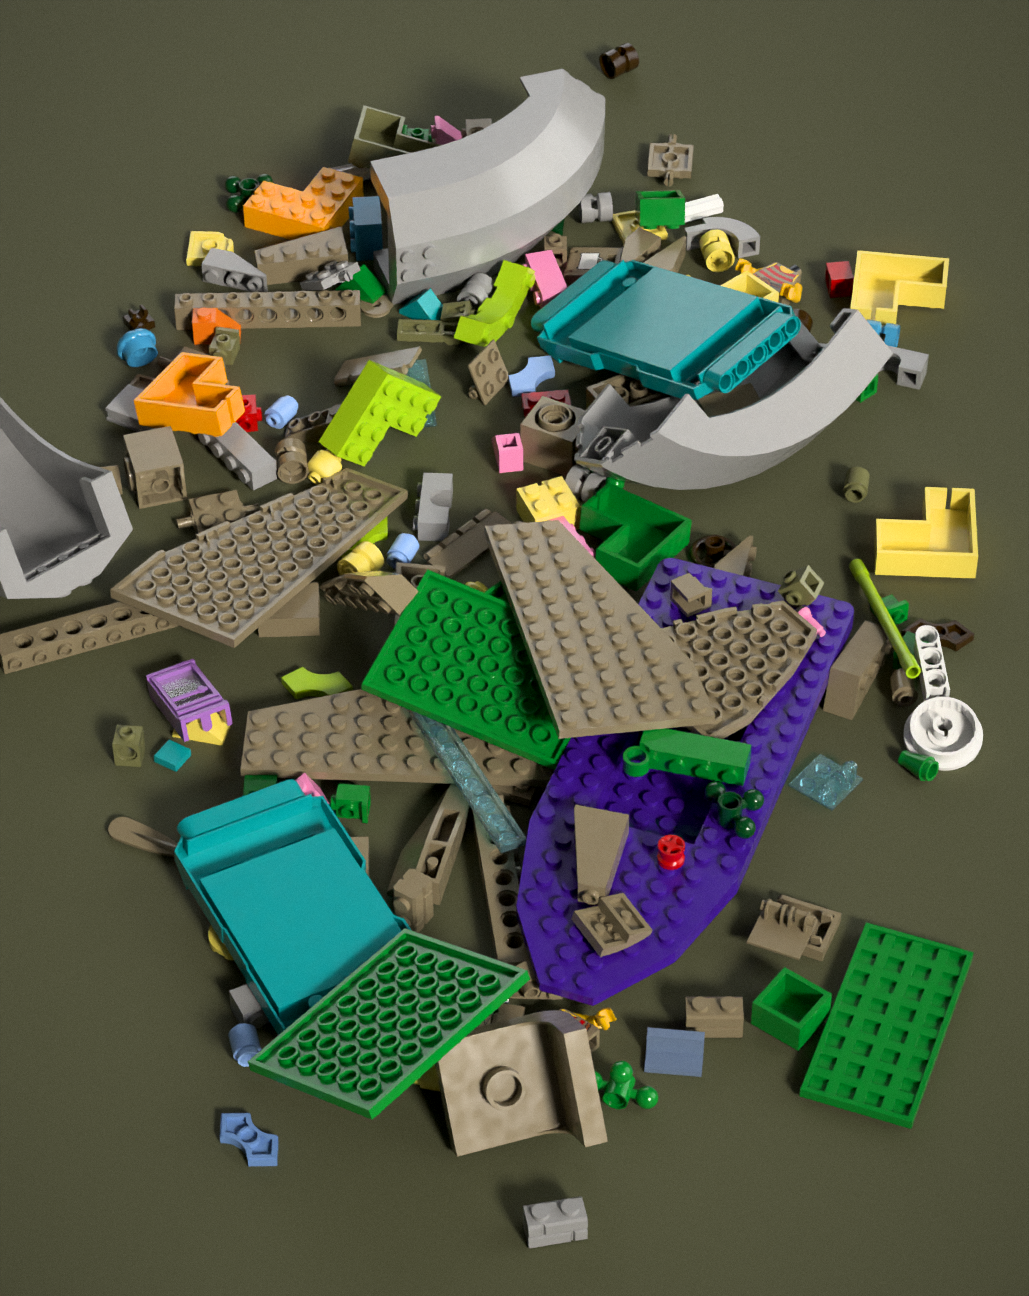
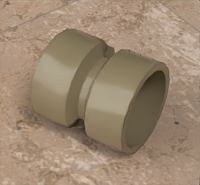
M287 438L280 441L275 447L278 477L281 481L289 484L305 480L309 473L305 444L296 438Z

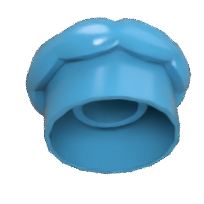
M143 328L126 332L119 339L116 346L118 357L125 360L131 367L147 365L158 354L155 347V335L150 330Z

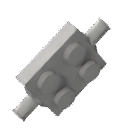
M347 260L337 263V261H333L324 266L325 270L321 272L314 271L306 275L307 279L300 282L303 291L325 290L339 282L343 283L352 280L353 274L359 272L360 267L357 262L348 263Z

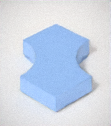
M551 355L528 358L527 366L522 371L508 375L512 397L521 396L522 393L536 392V387L542 381L555 377Z

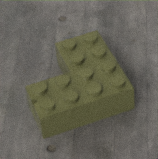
M363 105L348 163H352L353 166L358 168H370V161L418 152L441 145L401 134L405 121L404 116Z

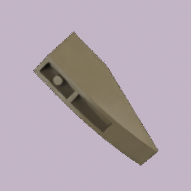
M383 571L346 573L322 583L319 587L325 593L324 598L333 605L351 606L354 609L361 608L365 611L368 609L376 613L380 611L387 615L389 613L400 615L419 592L402 574Z
M450 784L401 851L387 890V896L393 897V886L402 879V876L410 868L431 877L433 904H441L471 815V798L477 797L480 785Z

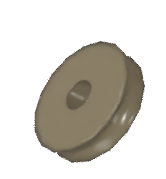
M384 294L373 304L361 300V310L365 315L373 318L387 315L393 307L390 298Z

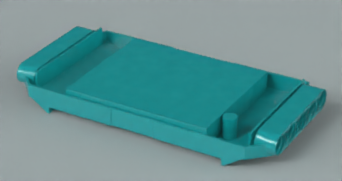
M602 260L533 316L531 327L534 331L540 333L537 337L540 347L558 363L566 360L593 370L607 369L640 380L644 387L680 399L685 394H689L693 400H698L714 390L722 393H728L792 340L799 333L801 322L795 316L792 306L635 260L627 262L622 260L618 264ZM698 376L700 383L697 385L690 383Z
M293 779L188 816L177 825V832L181 838L175 848L174 858L185 888L191 891L217 936L225 944L245 977L247 985L278 1035L404 928L411 930L404 918L395 916L372 883L366 873V860L324 796L312 797L311 794L306 796L297 781Z

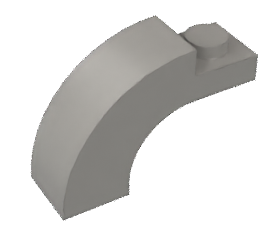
M725 217L703 218L700 225L684 228L686 251L700 248L699 241L706 232L721 230L726 233L732 251L738 258L759 254L760 235L751 226L741 221Z

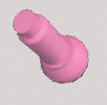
M800 606L795 609L797 613L817 629V635L820 637L825 635L826 631L812 617L808 607Z

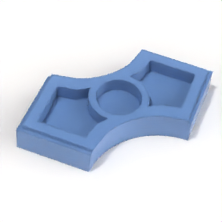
M221 1113L220 1143H227L238 1147L247 1157L248 1167L278 1166L279 1140L277 1135L260 1131L253 1124L250 1113Z

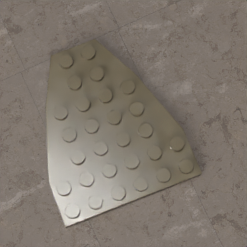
M776 601L770 604H753L752 610L737 611L736 607L720 609L696 615V620L683 623L681 619L674 620L673 626L661 628L694 663L716 715L714 724L686 726V728L693 734L724 739L749 725L793 676L815 641L817 629L785 601Z

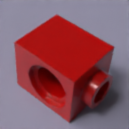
M849 261L826 263L825 283L830 298L852 296L854 277Z

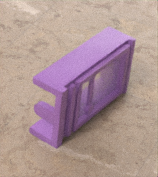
M194 659L146 675L150 698L184 742L189 741L186 723L196 719L200 720L201 728L204 731L211 730L212 721L210 714L216 712L227 726L233 724L228 701L222 698L195 664Z

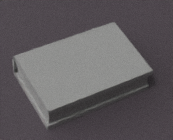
M128 384L105 408L108 412L107 421L136 432L157 429L139 425L133 400L143 391L141 388Z

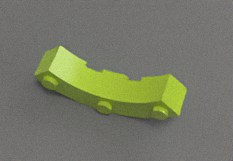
M503 260L494 286L497 288L491 299L486 298L478 308L477 315L460 316L454 338L482 347L487 346L492 340L496 342L508 328L510 329L513 326L515 317L523 304L529 288H532L535 283V270Z

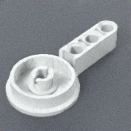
M924 625L917 629L914 643L915 658L921 669L919 678L924 702L910 714L905 723L904 743L909 752L932 756L939 763V770L950 771L964 767L976 758L982 746L983 730L976 714L967 704L949 697L950 687L939 633L934 627ZM940 729L948 730L946 737H944V731H941Z

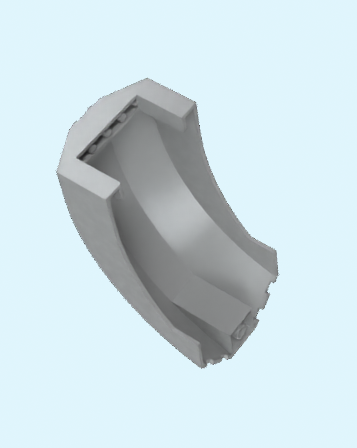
M564 69L520 77V82L528 98L508 115L483 130L438 147L370 161L371 181L387 212L388 248L373 251L374 270L380 283L386 289L385 294L390 298L393 305L408 302L430 288L436 296L462 289L466 286L471 276L476 273H483L491 277L499 273L503 260L515 263L557 226L580 203L591 188L599 172L604 154L605 97L591 90L588 85L579 79L570 76Z
M843 308L830 324V328L835 335L827 344L818 343L801 322L800 331L792 340L737 385L741 386L751 383L760 400L730 413L708 417L697 404V400H693L689 394H685L682 399L670 395L650 403L630 407L610 384H607L578 419V427L581 430L576 437V447L579 450L575 454L574 460L577 464L606 477L659 488L676 490L707 489L744 480L783 462L810 443L855 401L888 361L893 352L858 309ZM697 380L693 384L697 385L698 383H700V381ZM714 390V391H712V392L709 393V394L716 393V392H719V391Z
M0 397V596L6 599L66 597L71 594V590L91 583L93 578L101 574L133 528L112 471L87 464L58 450L24 423Z

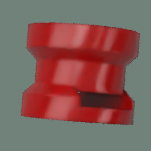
M665 835L658 841L657 861L662 868L676 870L684 864L685 842L681 837Z

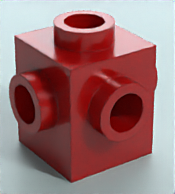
M256 394L242 395L245 412L236 423L246 432L258 431V421H262L261 407L256 406Z

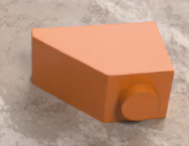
M193 308L192 327L194 345L211 344L216 333V327L239 330L241 344L240 324L217 308Z

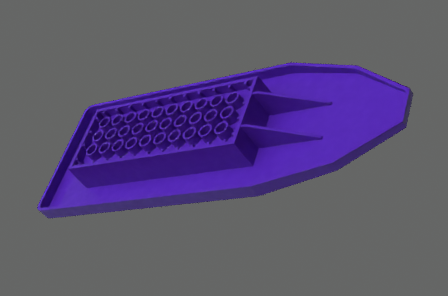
M666 558L659 562L638 604L660 628L673 626L674 620L681 619L683 623L696 620V615L730 607H736L737 611L752 610L753 604H770L776 601H785L791 606L778 592L781 585L675 558ZM690 573L693 577L695 576L704 587L712 588V606L690 617H686L670 599L671 580ZM818 595L816 600L810 605L805 606L810 609L812 617L826 631L823 637L817 635L793 676L749 725L724 738L725 740L751 744V760L744 786L720 782L725 786L726 792H735L743 797L747 790L757 789L764 796V804L760 809L751 811L745 808L742 810V817L751 818L756 826L754 835L748 839L739 838L735 834L734 828H724L718 823V803L709 802L704 794L706 786L714 782V780L657 769H649L647 774L640 777L629 776L624 772L623 753L629 747L640 746L644 731L572 737L529 821L516 905V917L540 991L594 1006L675 963L737 894L826 690L830 668L842 653L852 630L854 608L850 603ZM686 727L667 728L691 733ZM633 760L631 762L640 763L641 761ZM575 804L629 815V834L609 896L624 893L652 929L651 935L638 943L602 957L597 954L571 920L574 911L597 906L578 901L574 835ZM665 835H677L685 842V861L682 867L676 870L664 869L657 861L658 841Z

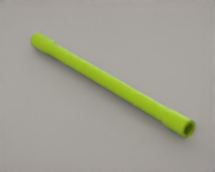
M861 559L852 560L849 568L855 580L862 588L896 652L906 676L911 679L918 677L921 669L915 657L910 653L869 577L867 568Z

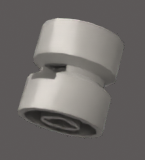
M591 193L586 194L578 204L580 222L593 223L595 219H598L599 222L612 221L613 204L611 193H597L595 197Z
M483 273L472 275L466 286L459 293L457 302L470 301L472 310L475 309L477 312L486 298L491 299L497 288L494 286L495 281Z
M576 464L568 472L565 482L575 498H581L582 501L586 502L593 495L596 496V493L605 486L607 477L596 472L591 473L589 469Z

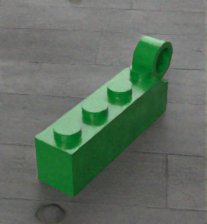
M667 728L645 730L640 746H632L624 751L623 770L626 774L633 777L643 776L648 773L649 769H657L744 786L750 766L751 744ZM633 760H639V761H641V762H640V763H634V762H631V761H633Z

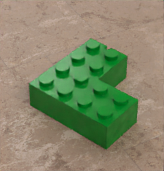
M607 483L596 493V496L593 495L582 505L579 529L604 540L596 548L595 559L619 584L637 592L652 578L661 560L674 558L689 544L692 520Z

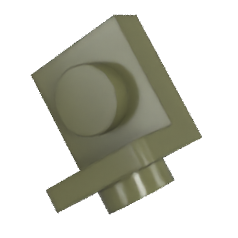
M470 301L443 303L441 321L458 323L460 316L477 315L475 309L472 310Z

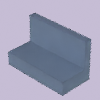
M648 1027L644 1072L702 1077L705 1032Z

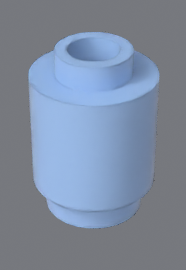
M288 395L278 398L265 411L267 423L276 429L283 428L297 414V401Z
M399 534L387 552L386 561L388 565L395 569L396 562L410 563L419 549L417 539L411 534Z
M240 1023L229 1031L228 1037L234 1059L239 1065L249 1067L248 1061L261 1051V1046L255 1026Z

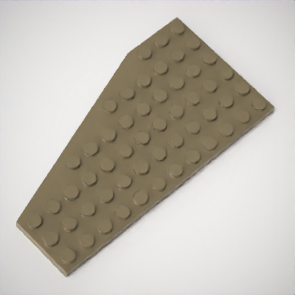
M345 468L329 477L323 478V483L296 495L289 493L260 506V511L233 523L225 521L196 534V539L167 552L163 549L157 551L110 589L111 598L235 648L408 499V490Z
M559 520L485 526L484 536L558 739L714 724L716 715L694 663Z
M361 689L248 711L240 769L242 777H245V775H277V778H298L306 773L311 779L547 787L555 771Z

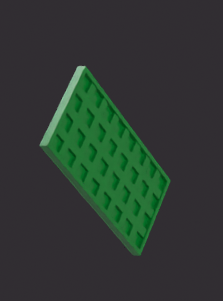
M866 922L800 1088V1097L912 1129L971 966L974 952Z

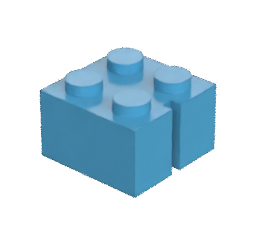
M379 196L353 197V207H349V220H353L349 221L350 238H352L350 239L351 252H356V261L373 260V251L383 249Z

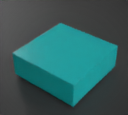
M168 740L154 755V762L177 772L191 756V749Z

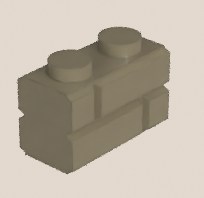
M409 868L402 876V879L393 886L394 915L404 918L411 930L419 933L424 928V924H427L434 916L433 884L431 877Z
M685 997V1030L705 1032V1038H742L744 1023L743 997Z

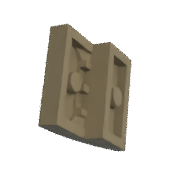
M624 893L601 897L597 906L576 910L571 919L600 957L626 949L652 933L651 927Z

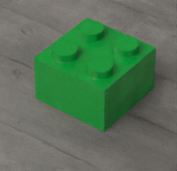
M680 190L635 191V218L644 229H657V226L665 225L667 229H678L679 225H685V197Z
M784 967L752 1002L751 1024L799 1051L829 1017L832 993Z

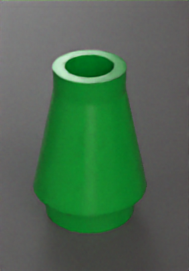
M904 750L898 758L899 765L904 766L921 781H931L938 773L939 763L932 756Z

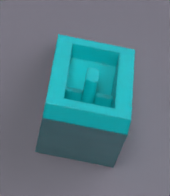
M430 288L408 301L399 309V314L413 320H441L443 305Z

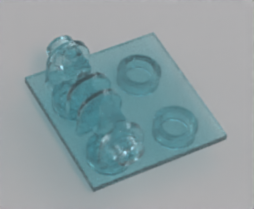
M819 754L789 783V786L832 811L863 781V778L856 775L858 767L854 761H846L841 766Z

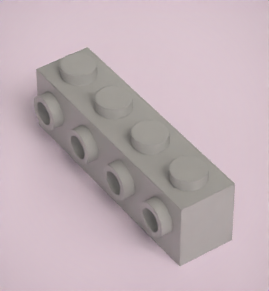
M236 422L232 423V426L222 437L198 434L201 443L207 445L217 458L219 457L226 464L227 468L230 471L233 470L241 482L246 483L252 490L277 479L276 460Z

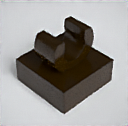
M142 304L139 305L140 310L134 312L132 309H129L128 315L123 316L124 324L129 330L137 328L150 330L155 328V320L148 314V310Z

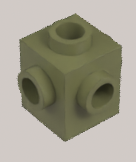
M807 565L796 571H788L782 577L783 582L778 592L793 609H796L802 605L808 606L816 600L824 582Z

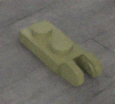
M399 319L397 341L445 342L447 345H458L462 342L454 338L458 325L457 322Z

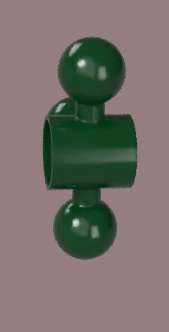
M261 174L257 179L247 178L242 181L237 176L228 177L225 181L226 190L232 194L240 192V196L231 195L226 201L227 209L233 213L241 211L243 205L252 194L255 195L254 192L263 181L273 183L272 177L268 174Z
M714 781L709 783L705 788L704 794L709 802L718 803V823L724 828H734V832L739 838L748 839L752 837L756 830L755 823L751 818L742 817V810L745 808L751 811L760 809L764 804L763 794L757 789H750L741 797L738 793L726 792L725 786L720 782Z

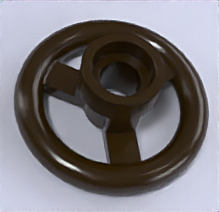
M704 536L692 544L690 558L695 564L714 568L715 564H711L712 561L725 557L736 547V544L723 536ZM702 545L706 549V557L703 560L697 555V550Z

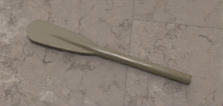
M118 817L108 827L110 837L116 841L155 854L174 857V851L178 843L138 821L128 817Z

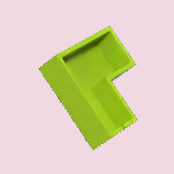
M369 360L323 433L319 443L337 457L365 467L389 427L417 437L424 428L427 414L431 415L432 411L435 410L441 396L423 382Z

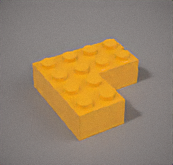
M322 167L304 191L263 181L254 192L255 195L252 194L243 205L245 227L289 240L342 227L349 219V207H353V197H364L363 177Z
M181 352L133 401L139 425L151 428L171 426L172 431H185L192 434L200 433L222 437L232 426V423H235L245 412L240 387L225 385L228 381L222 357Z

